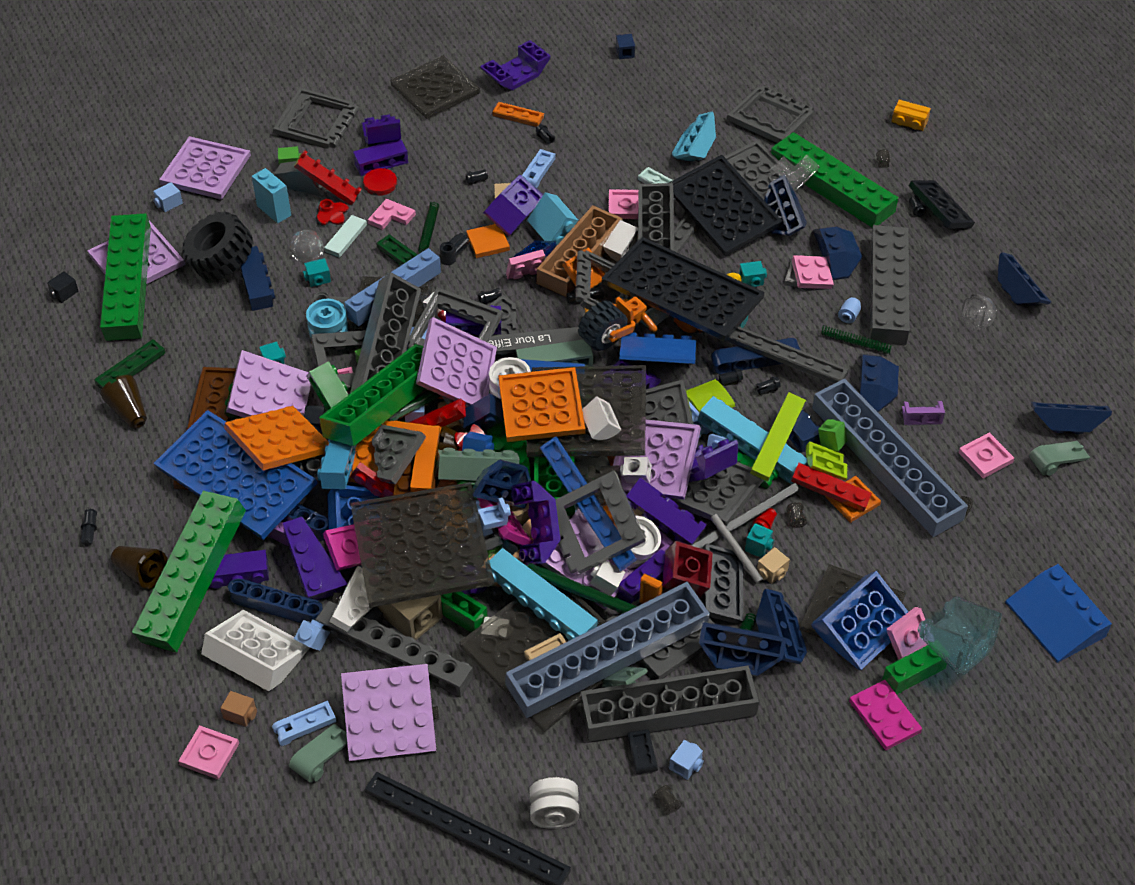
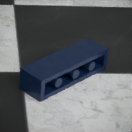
M257 246L251 248L250 256H247L246 262L240 265L252 311L273 307L272 300L275 299L274 290L269 288L272 287L270 276L266 277L268 275L267 266L262 264L265 262L263 252L259 253Z

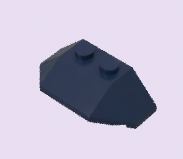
M783 175L770 182L764 201L782 220V225L770 232L774 235L790 236L805 228L807 224L798 197L787 177Z
M839 227L813 229L823 257H827L832 280L849 278L862 259L853 233Z
M1003 252L999 254L998 281L1002 284L1001 288L1011 295V300L1015 304L1033 306L1049 305L1051 303L1013 255Z
M861 354L859 394L877 412H880L882 408L898 396L899 366L879 355Z
M1031 402L1033 410L1055 433L1072 431L1074 434H1084V432H1091L1112 415V411L1108 406Z
M501 459L484 469L478 476L473 486V496L498 502V498H503L505 504L525 509L527 504L514 505L512 485L531 481L527 467Z
M765 589L756 615L758 630L761 633L787 638L782 660L800 664L806 656L807 650L798 619L789 604L784 600L785 597L781 592Z
M703 622L699 644L716 668L729 669L749 665L751 674L758 676L783 659L787 638Z

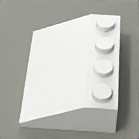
M242 610L205 633L201 654L259 685L261 688L270 691L282 683L310 647L295 640L288 633Z

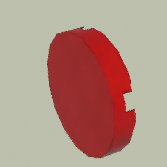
M386 168L373 169L364 176V188L370 194L386 195L395 190L397 177L394 172Z

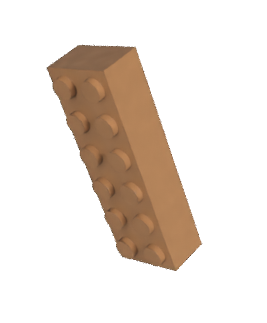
M592 205L537 268V284L566 297V293H571L576 286L562 264L576 256L578 251H584L588 247L593 254L602 257L605 254L603 245L622 218Z

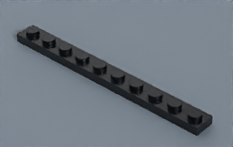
M377 771L365 788L366 794L549 885H563L571 872L570 866Z

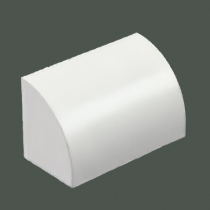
M620 220L603 245L605 252L618 262L637 242L638 228Z
M596 396L582 409L584 421L593 439H609L621 431L610 403Z

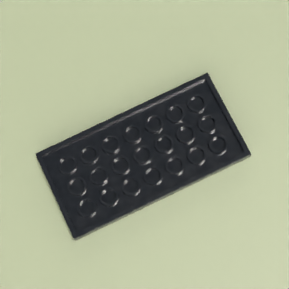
M641 237L602 277V284L632 298L637 297L644 304L723 341L729 338L761 302L765 293L644 237Z

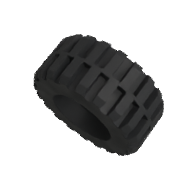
M215 212L214 215L210 214L205 219L199 220V223L191 228L192 230L187 233L182 247V254L186 262L199 276L210 280L222 279L226 275L233 274V271L238 270L241 267L240 265L246 262L247 256H250L251 248L253 247L252 234L235 214Z

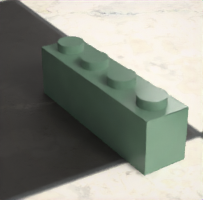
M584 340L516 349V358L578 363L585 364V368L593 367V353L591 347Z
M444 448L443 450H438L437 476L438 479L477 481L481 472L501 459L519 464V457L517 453L511 450L495 452L494 450L486 449L483 452H478L473 449L455 451L453 448Z

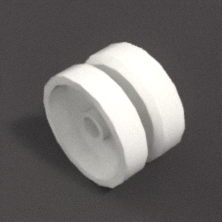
M513 357L502 358L496 361L489 371L490 393L501 399L498 375L531 372L530 367L525 361Z
M636 516L646 542L631 549L637 561L628 566L630 568L640 567L655 554L661 544V535L658 528L645 517Z
M559 777L545 778L533 783L530 787L531 822L536 826L548 829L564 828L575 824L579 820L578 786L576 783Z

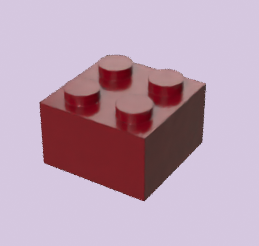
M675 541L665 551L662 587L671 590L688 582L698 598H700L710 589L713 552Z

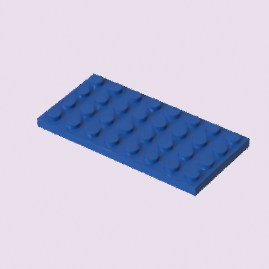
M207 410L154 462V465L157 469L199 497L202 491H208L238 498L246 509L240 524L264 540L317 485V481L292 463L262 470L224 429L226 421Z

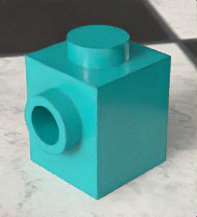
M325 258L304 263L305 271H303L304 280L309 282L310 287L331 282L330 271Z
M761 261L740 264L739 275L742 277L743 283L752 287L764 285L767 271L766 268H763Z
M277 342L259 347L261 357L285 364V351L279 347Z
M755 523L746 538L745 551L760 558L765 556L774 544L772 539L773 530Z

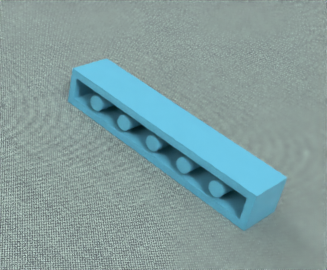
M714 396L700 410L697 419L699 423L717 435L728 438L729 441L737 439L738 449L754 460L757 459L769 434L768 431L756 425L755 422L750 421ZM785 444L774 468L777 469L782 479L793 484L791 480L798 463L806 465L807 458Z
M502 548L486 563V575L490 581L497 582L506 593L515 596L523 606H528L532 609L537 617L545 619L554 630L562 632L569 641L597 627L598 620L505 549Z

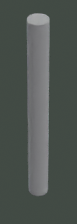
M717 514L713 515L710 519L756 584L762 581L763 578Z

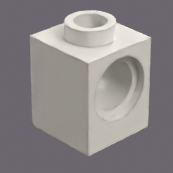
M624 457V464L621 465L620 473L627 483H636L639 478L650 483L652 465L648 457Z

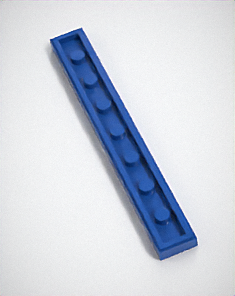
M556 436L539 447L569 493L587 484ZM595 494L576 503L604 548L622 539L618 529ZM630 549L612 558V560L621 572L637 561V558Z

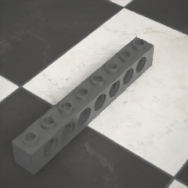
M329 601L316 618V621L323 624L322 628L330 632L329 636L395 667L434 663L433 665H428L429 683L459 697L463 695L473 679V667L468 663L453 659L447 653H440L430 645H423L410 636L406 637L399 634L393 628L384 627L376 620L362 617L348 632L337 627L329 621L338 603L335 604Z

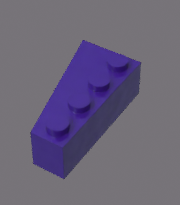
M639 478L626 495L632 509L636 510L638 508L642 511V516L659 524L658 529L663 533L672 534L675 537L674 541L692 545L707 524L702 521L699 524L695 522V518L690 512L683 509L680 511L676 502L668 497L664 499L662 497L663 494L642 478Z
M303 517L284 522L283 531L306 598L319 601L343 593L347 582L340 572L336 571L334 563Z

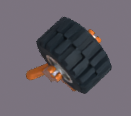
M617 297L616 304L610 301H603L592 306L582 317L578 325V333L594 350L603 351L610 348L621 337L633 333L635 324L640 322V320H643L652 332L657 331V326L645 313L647 306L637 297H633L630 300H622L620 297Z

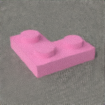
M386 199L369 217L368 224L382 230L391 220L407 225L416 215L414 209Z

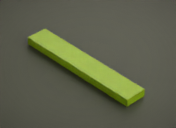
M788 392L750 474L768 482L804 406L805 399Z

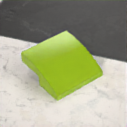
M716 379L686 390L689 402L699 413L713 396L722 400L731 408L736 407L729 393Z
M809 441L806 445V458L810 468L846 481L847 464L843 463L844 454Z

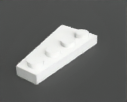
M357 566L329 622L348 632L378 603L376 591L380 585L386 582Z

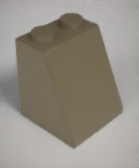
M383 583L376 591L378 609L383 613V617L406 637L410 636L417 640L443 618L441 595L436 592L407 583Z

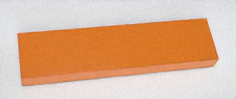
M420 425L419 432H423L426 438L415 454L410 489L411 492L431 493L440 426Z

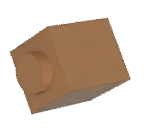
M230 691L221 706L223 719L247 727L249 721L255 718L257 708L253 698Z

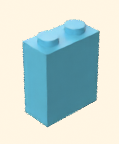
M266 168L252 175L257 206L276 223L291 216L287 186Z
M545 192L527 221L548 245L556 247L576 225L578 219L557 195Z

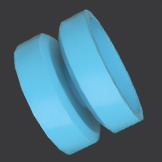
M321 299L308 307L306 320L310 337L312 334L348 332L346 309L339 301Z

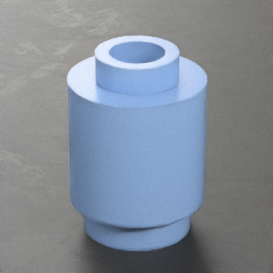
M853 297L845 300L838 313L839 319L845 323H853L861 310L860 301Z

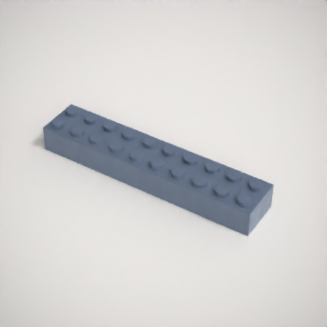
M846 379L815 393L812 409L824 422L827 419H834L845 423L847 436L845 444L932 537L964 520L968 505Z
M685 582L506 672L505 685L525 717L528 718L616 673L624 667H628L702 629V623H708L710 613L689 583Z

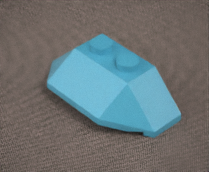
M708 112L697 116L696 121L685 130L671 154L674 158L694 161L702 160L707 156L716 138L714 113Z

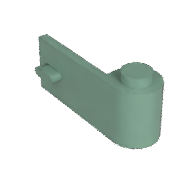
M1078 441L1041 445L1029 454V458L1041 474L1048 476L1057 471L1059 464L1088 460L1090 456L1083 449L1084 446L1080 445Z
M624 667L605 678L602 688L636 683L635 680L648 671L646 668Z
M333 724L297 751L290 760L289 768L310 783L318 781L324 773V763L348 745L347 733Z

